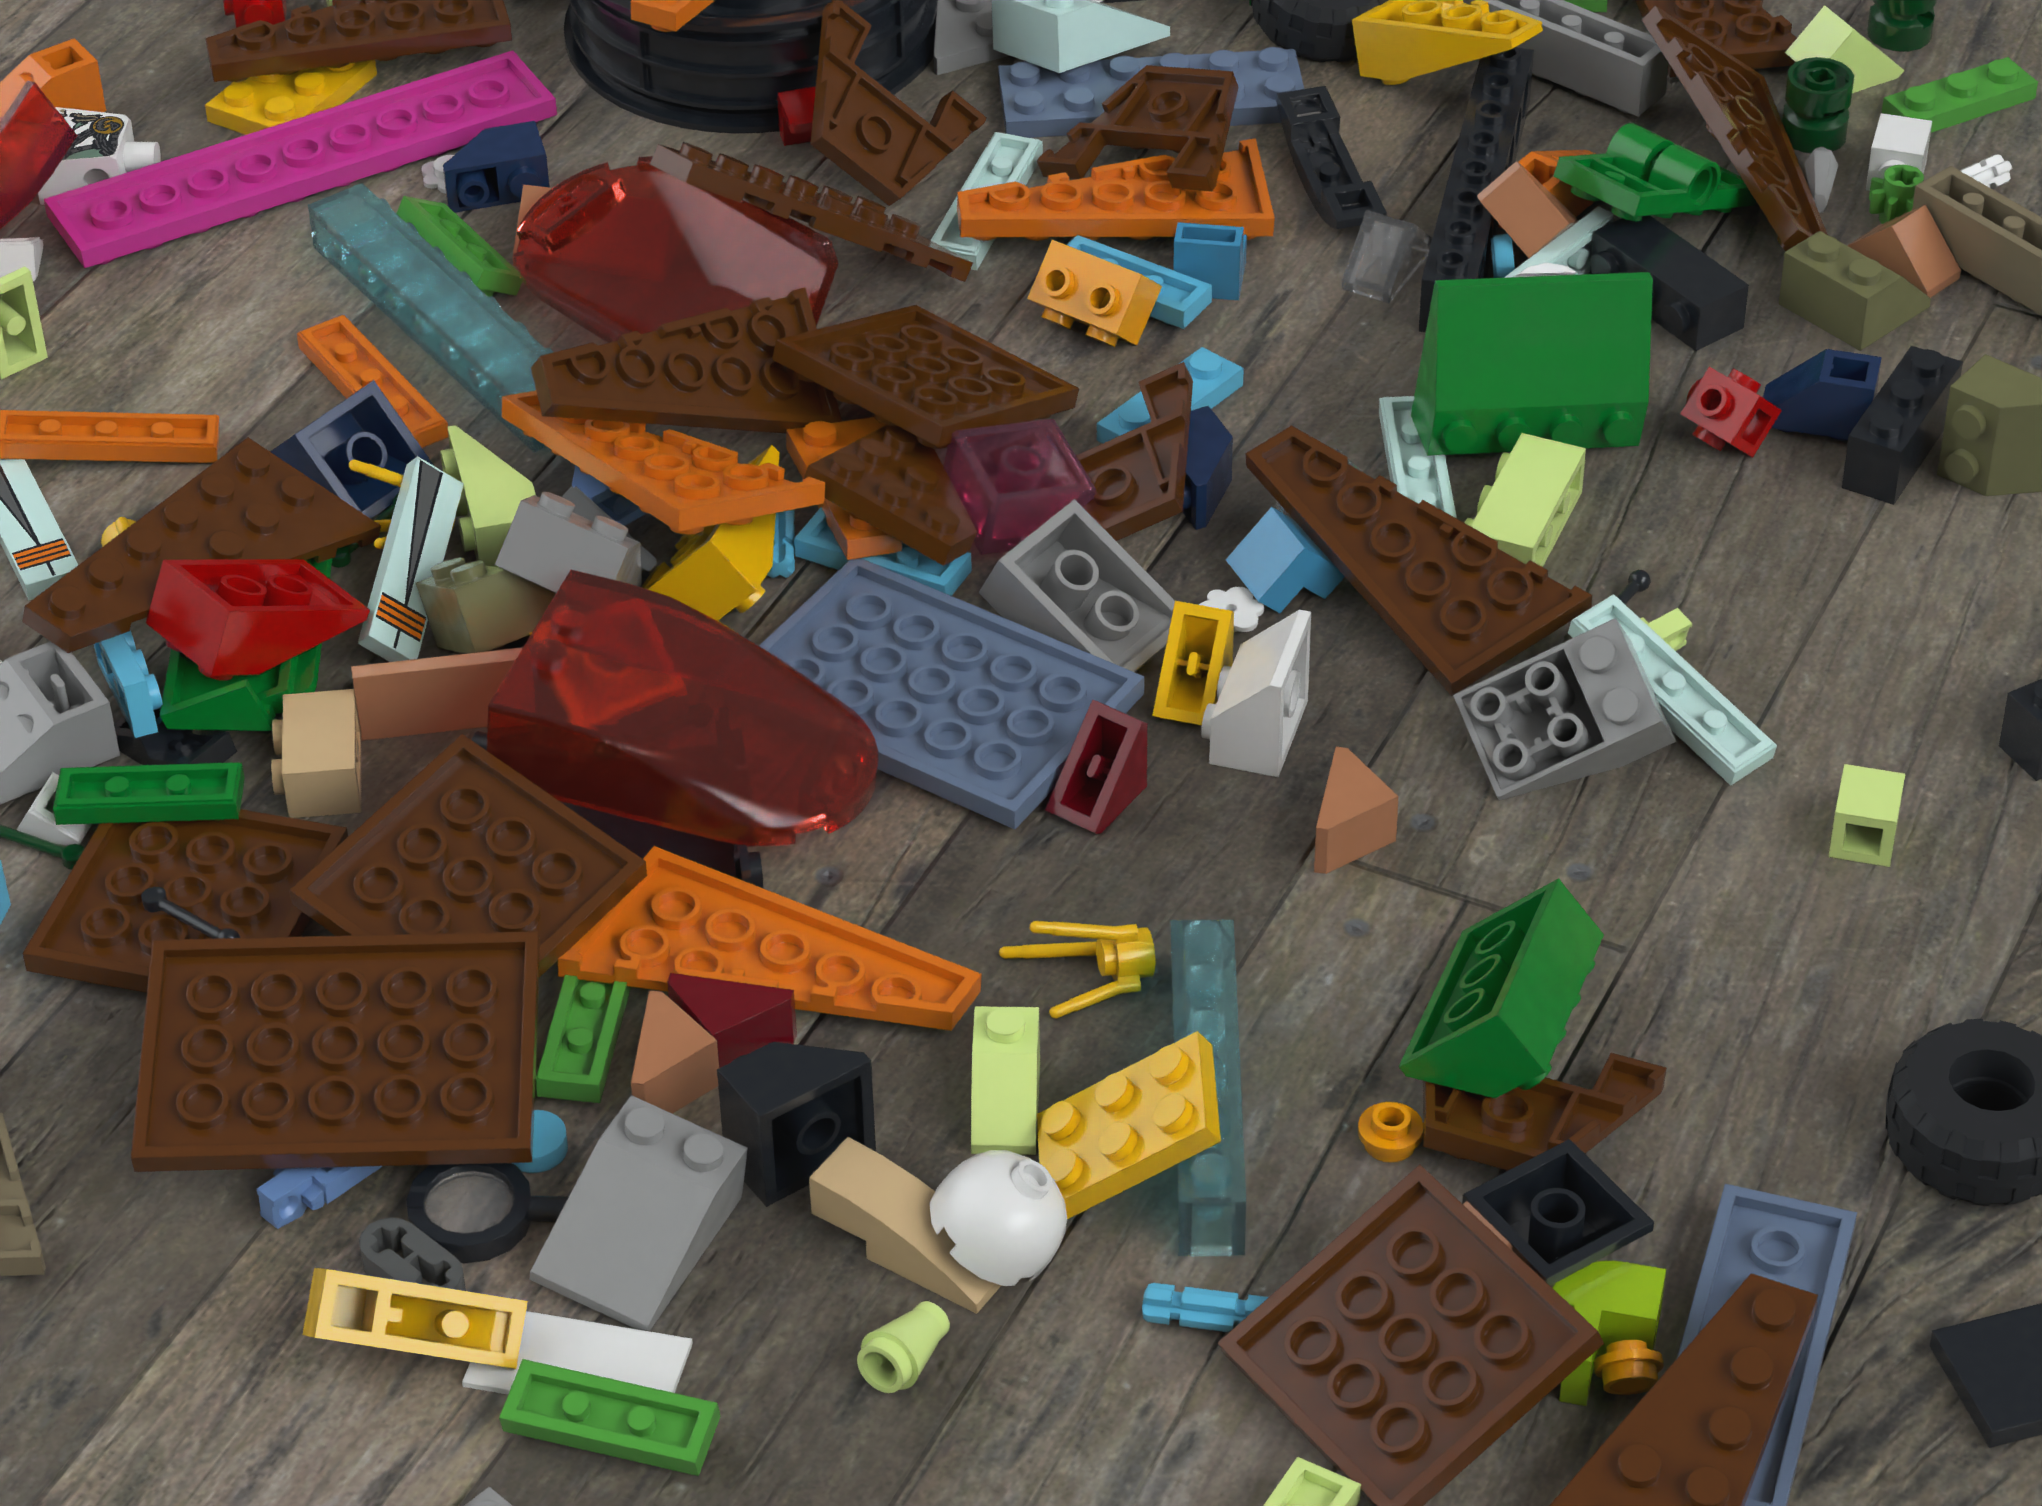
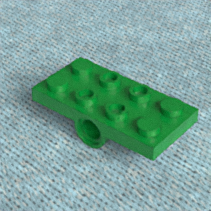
M1634 123L1625 124L1615 133L1609 143L1607 152L1604 154L1559 157L1553 177L1571 185V193L1591 201L1602 200L1612 205L1611 212L1614 215L1631 221H1641L1643 216L1648 215L1672 218L1673 213L1681 212L1700 216L1704 210L1731 213L1733 208L1756 205V200L1741 176Z

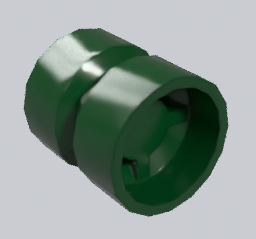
M1873 0L1875 4L1870 6L1867 32L1868 37L1874 44L1884 49L1903 52L1918 50L1928 45L1932 38L1935 17L1933 7L1937 0Z
M1821 57L1805 58L1795 62L1789 68L1785 101L1787 103L1784 105L1782 122L1793 149L1811 154L1814 149L1824 147L1833 152L1845 144L1850 113L1848 108L1851 105L1854 74L1842 62Z

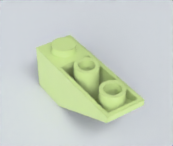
M456 425L447 426L450 449L440 450L443 472L464 484L455 517L465 516L458 518L464 552L474 550L477 561L483 560L485 566L498 567L495 565L521 500L533 495L536 496L533 483Z

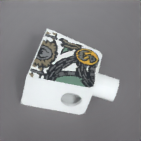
M52 107L32 161L40 205H45V198L161 162V153L158 142H134L131 120L126 115Z

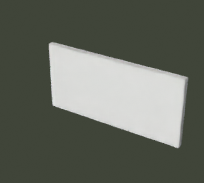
M526 1311L516 1369L470 1362L463 1378L462 1386L509 1394L521 1361L526 1359L675 1393L693 1342L692 1338Z

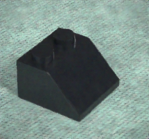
M771 1042L747 1055L739 1056L731 1063L717 1069L722 1136L748 1148L744 1182L766 1207L810 1185L809 1177L847 1137L876 1151L871 1059L864 1052Z
M1570 1139L1464 1193L1462 1204L1468 1201L1510 1242L1512 1251L1550 1286L1652 1232L1654 1228V1221Z

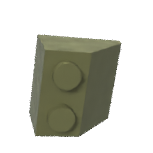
M1822 231L1805 239L1787 250L1784 254L1779 305L1859 351L1930 307L1931 298L1904 277Z
M1984 354L1950 386L1937 475L1984 496L2042 492V378Z
M460 557L444 561L431 568L432 577L416 583L437 647L466 654L490 651L530 635L529 632L555 625L581 614L576 602L502 568L485 566L483 560L465 563L464 558Z

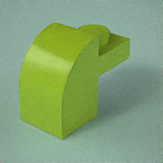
M1597 1261L1555 1283L1552 1288L1598 1330L1604 1342L1599 1349L1561 1382L1560 1402L1587 1406L1594 1372V1360L1597 1355L1606 1353V1347L1609 1344L1622 1340H1641L1647 1343L1648 1349L1654 1350L1661 1317L1666 1269L1622 1261Z

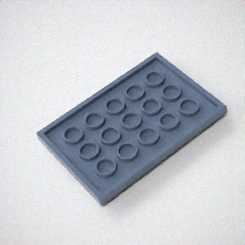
M858 558L849 560L720 682L721 701L1012 829H1016L1055 788L1092 699L1127 713L1144 695V676L867 560Z

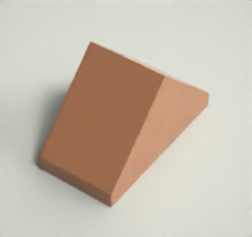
M1518 161L1513 163L1477 195L1483 206L1528 258L1532 257L1578 222L1576 216Z
M1926 205L1878 225L1847 245L1904 277L1930 298L1960 279L1961 269Z
M1335 748L1316 825L1314 872L1327 874L1396 841L1399 796L1348 748Z
M649 991L631 1079L632 1096L673 1114L718 1087L717 1069H719L717 1040L662 991Z

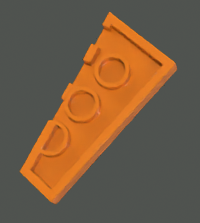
M875 417L835 423L815 421L805 425V427L787 429L786 449L804 479L808 465L886 426V424L877 421ZM824 498V504L817 505L819 509L822 507L826 516V522L847 560L902 551L901 541Z

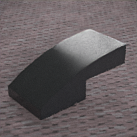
M161 708L153 710L158 728L157 733L135 738L124 716L114 723L119 751L142 765L224 763L238 752L229 732L167 729L160 718Z

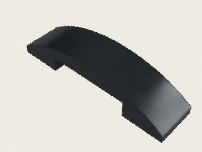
M1326 86L1277 93V107L1294 165L1308 197L1321 218L1334 229L1386 221L1387 212L1372 181H1362L1339 133L1340 115Z

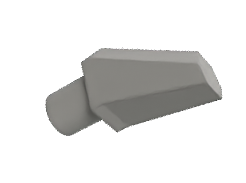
M1824 147L1814 149L1805 161L1808 187L1819 213H1823L1827 206L1838 169V163L1832 150Z

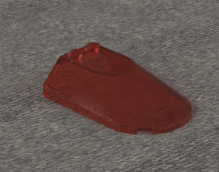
M652 156L639 157L635 166L611 170L608 162L569 177L549 190L531 207L517 230L519 243L517 253H513L521 279L526 287L541 301L607 343L617 341L622 334L639 331L640 334L656 331L661 324L727 307L732 311L748 307L757 299L770 297L771 300L786 297L790 291L806 287L817 327L839 265L833 244L826 236L790 217L785 219L744 200L740 203L684 183L650 165Z

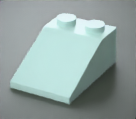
M991 0L993 50L1057 73H1062L1170 36V26L1093 0Z

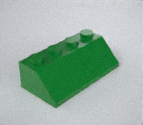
M1559 878L1462 931L1398 1066L1406 1077L1497 1098L1517 1087L1521 1090H1528L1540 1083L1549 1074L1552 1068L1550 1061L1557 1045L1566 1035V1023L1572 1010L1581 1000L1580 990L1586 976L1595 966L1594 957L1604 936L1603 932Z

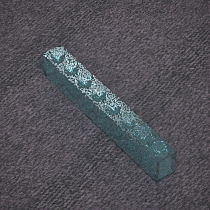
M363 183L309 204L308 212L314 248L530 450L536 452L547 447L538 440L524 435L521 429L501 417L502 396L535 391L531 367L541 355L553 353V351L548 347L544 348L530 335L523 323L515 322L501 309L494 297H488L465 271L460 272L453 266L437 246L432 247L419 235L412 223L401 219L384 198H378Z

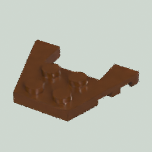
M832 0L825 5L822 15L811 145L890 206L901 199L928 175L941 160L959 147L971 133L979 129L985 123L987 117L952 90L941 98L930 123H928L855 64V60L872 25L841 0Z
M1146 65L1102 103L1104 112L1092 123L1079 122L1066 133L1069 142L1055 154L1052 150L1048 149L1038 158L1037 163L1043 177L1066 172L1069 179L1083 178L1106 145L1126 146L1135 150L1144 148L1173 150L1179 154L1166 172L1172 188L1212 192L1216 187L1239 88L1233 71Z
M1184 362L1138 382L1151 418L1150 423L1051 467H1047L1040 442L1032 429L987 449L988 455L996 469L1045 521H1048L1075 499L1115 541H1118L1183 512L1193 379Z
M1610 1053L1593 1089H1586L1545 1077L1540 1083L1528 1090H1521L1517 1087L1497 1098L1423 1081V1147L1447 1153L1458 1159L1472 1160L1507 1171L1568 1139L1586 1154L1662 1093L1667 1067Z

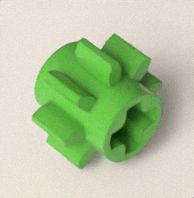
M1894 165L1885 171L1884 179L1873 177L1869 193V213L1879 214V221L1883 224L1912 211L1915 186L1924 181L1923 173L1918 168L1910 165Z

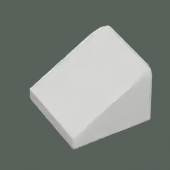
M40 237L0 239V278L25 266L31 271L32 280L35 281L38 276L43 252V239H40Z
M52 772L17 830L55 844L65 846L80 844L92 824L56 825L53 806L59 775Z

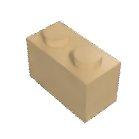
M354 689L284 694L283 719L272 720L275 755H282V759H272L271 772L274 794H285L288 816L290 818L361 813V732Z

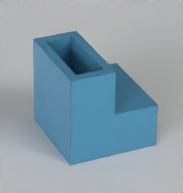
M1178 222L1174 238L1173 270L1211 284L1213 299L1239 300L1246 265L1247 235H1244V227Z
M1273 507L1266 512L1226 559L1257 601L1278 613L1284 610L1303 587L1326 599L1345 577L1294 519Z

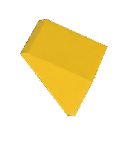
M1175 601L1153 717L1202 726L1204 712L1208 703L1217 704V686L1223 666L1232 667L1233 611Z

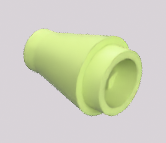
M923 1301L912 1311L868 1333L862 1340L861 1350L857 1356L858 1368L864 1379L872 1387L884 1393H894L898 1390L912 1387L939 1341L949 1331L950 1323L946 1313L938 1305L929 1301Z

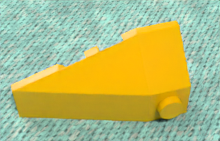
M1389 0L1352 19L1360 76L1381 79L1385 85L1402 84L1413 77L1511 50L1543 31L1542 21L1508 9L1489 12L1488 2L1483 0L1472 1L1470 5L1464 3L1463 0Z
M771 445L748 464L760 466L765 463H771L779 466L780 452ZM776 513L753 517L752 522L744 525L722 523L706 526L698 534H684L675 544L678 551L670 560L672 567L670 568L665 562L659 564L646 579L633 601L639 599L646 612L719 621L734 608L740 614L744 613L765 593L761 583L773 566Z

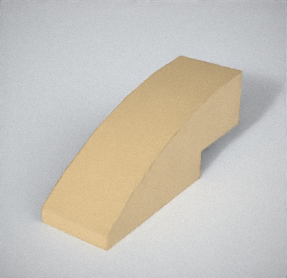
M847 1137L809 1177L811 1214L865 1240L868 1260L976 1314L1002 1286L979 1278L954 1259L949 1252L956 1244L948 1236L945 1228L937 1235L931 1224L930 1201L935 1191L883 1155Z

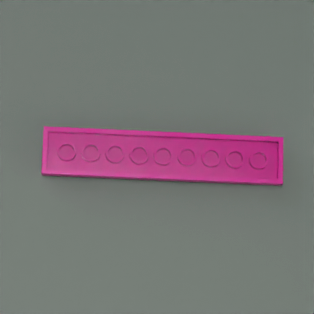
M512 50L45 198L46 214L84 268L93 265H103L110 263L115 258L143 249H153L159 247L164 242L192 233H203L211 227L238 218L252 217L260 211L288 202H298L309 195L334 187H344L356 180L380 172L394 171L402 165L423 158L440 156L448 150L468 144L486 128L529 121L537 123L538 121L556 116V98Z

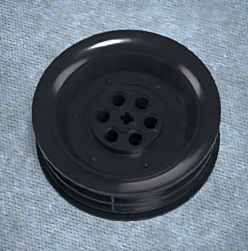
M569 0L570 3L564 21L565 47L570 62L589 87L618 107L638 116L662 124L705 132L733 134L779 132L777 93L816 86L822 15L825 5L832 0H715L676 32L657 31L649 24L631 20V0ZM841 0L872 25L855 60V64L893 95L910 84L925 70L934 58L938 0Z

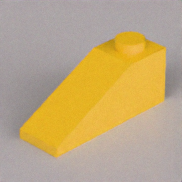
M314 1268L302 1335L516 1369L528 1301Z

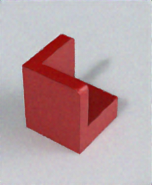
M816 86L777 93L780 137L784 146L811 142Z

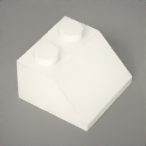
M1298 610L1243 642L1239 647L1232 667L1223 666L1217 686V704L1208 703L1202 721L1201 736L1202 738L1210 739L1209 764L1279 777L1308 702L1310 611Z

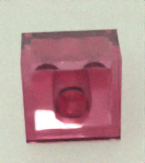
M1054 419L956 430L952 433L951 444H948L944 468L977 530L973 542L981 555L1010 551L1074 499L1082 507L1094 499L1096 488Z

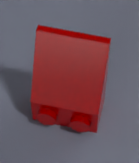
M304 559L163 560L146 624L166 639L165 643L169 648L183 653L196 663L198 670L203 675L216 680H231L233 675H259L366 621L370 609Z

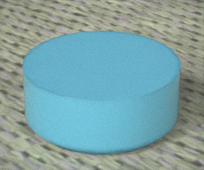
M1508 234L1493 235V238H1490L1494 278H1504L1515 269L1512 238Z
M534 1110L533 1160L529 1163L512 1164L516 1165L521 1172L526 1173L544 1172L560 1164L568 1151L566 1127L561 1118L548 1111Z

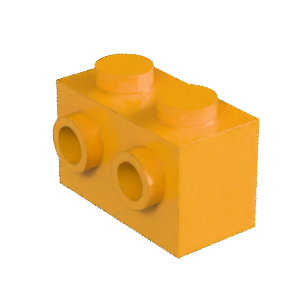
M1052 240L1027 299L1045 308L1041 317L1054 324L1071 329L1073 322L1076 321L1089 326L1085 334L1086 336L1109 346L1115 347L1118 339L1138 345L1162 286L1140 273Z

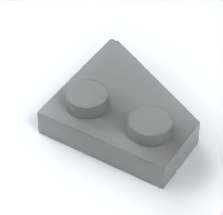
M938 0L934 42V72L936 75L1010 56L993 50L991 0Z

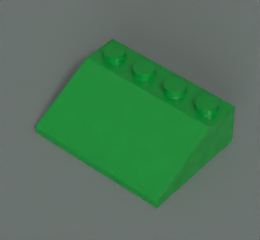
M1650 272L1435 280L1411 411L1412 420L1427 456L1511 452L1521 433L1582 448L1639 446L1649 403L1653 278Z

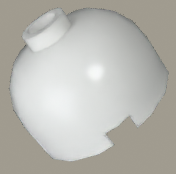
M989 1150L963 1161L937 1187L930 1201L931 1224L937 1235L945 1228L948 1236L956 1244L949 1252L954 1259L979 1278L1002 1286H1015L1021 1278L1030 1277V1282L1038 1277L1051 1262L1066 1232V1203L1050 1173L1040 1163L1007 1150Z

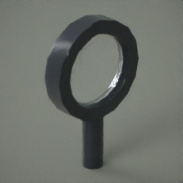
M512 1163L429 1165L413 1180L406 1201L409 1222L454 1255L460 1263L464 1264L488 1261L510 1251L526 1236L531 1222L556 1223L569 1196H531L529 1181L521 1170Z

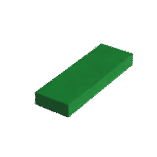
M242 762L61 768L53 806L56 825L239 819L245 780Z

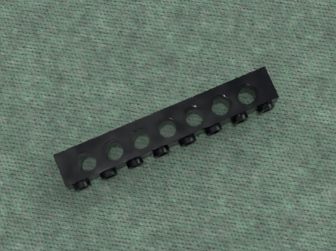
M1515 47L1508 51L1480 58L1421 279L1419 332L1426 333L1435 280L1487 278L1492 257L1490 238H1493V235H1497L1499 223L1479 201L1477 195L1515 163L1530 104L1534 50Z

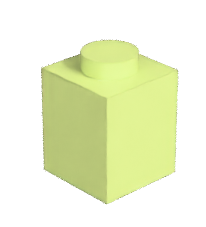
M1844 764L1834 816L1829 857L1890 867L1904 786V773Z

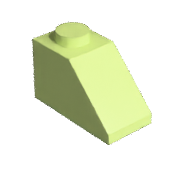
M1825 5L1785 52L1795 62L1814 57L1830 58L1842 62L1854 74L1852 93L1897 79L1904 72V69Z
M25 266L0 278L1 379L48 358L31 271Z
M975 1006L972 1044L971 1154H979L989 1150H1007L1019 1155H1036L1040 1077L1039 1007Z

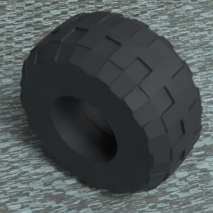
M1251 0V6L1257 25L1261 27L1263 32L1278 47L1296 50L1297 57L1310 58L1312 61L1342 62L1357 56L1352 19L1389 0Z
M1966 1019L1963 1023H1948L1929 1031L1923 1037L1916 1041L1914 1040L1903 1051L1902 1057L1895 1064L1888 1089L1885 1129L1888 1131L1889 1144L1896 1157H1899L1914 1177L1925 1186L1930 1185L1943 1196L1953 1200L1958 1198L1973 1202L1972 1205L1990 1206L1995 1203L2011 1205L2042 1194V1035L2033 1030L2031 1032L2017 1027V1024L2006 1021L1990 1022L1983 1021V1019Z

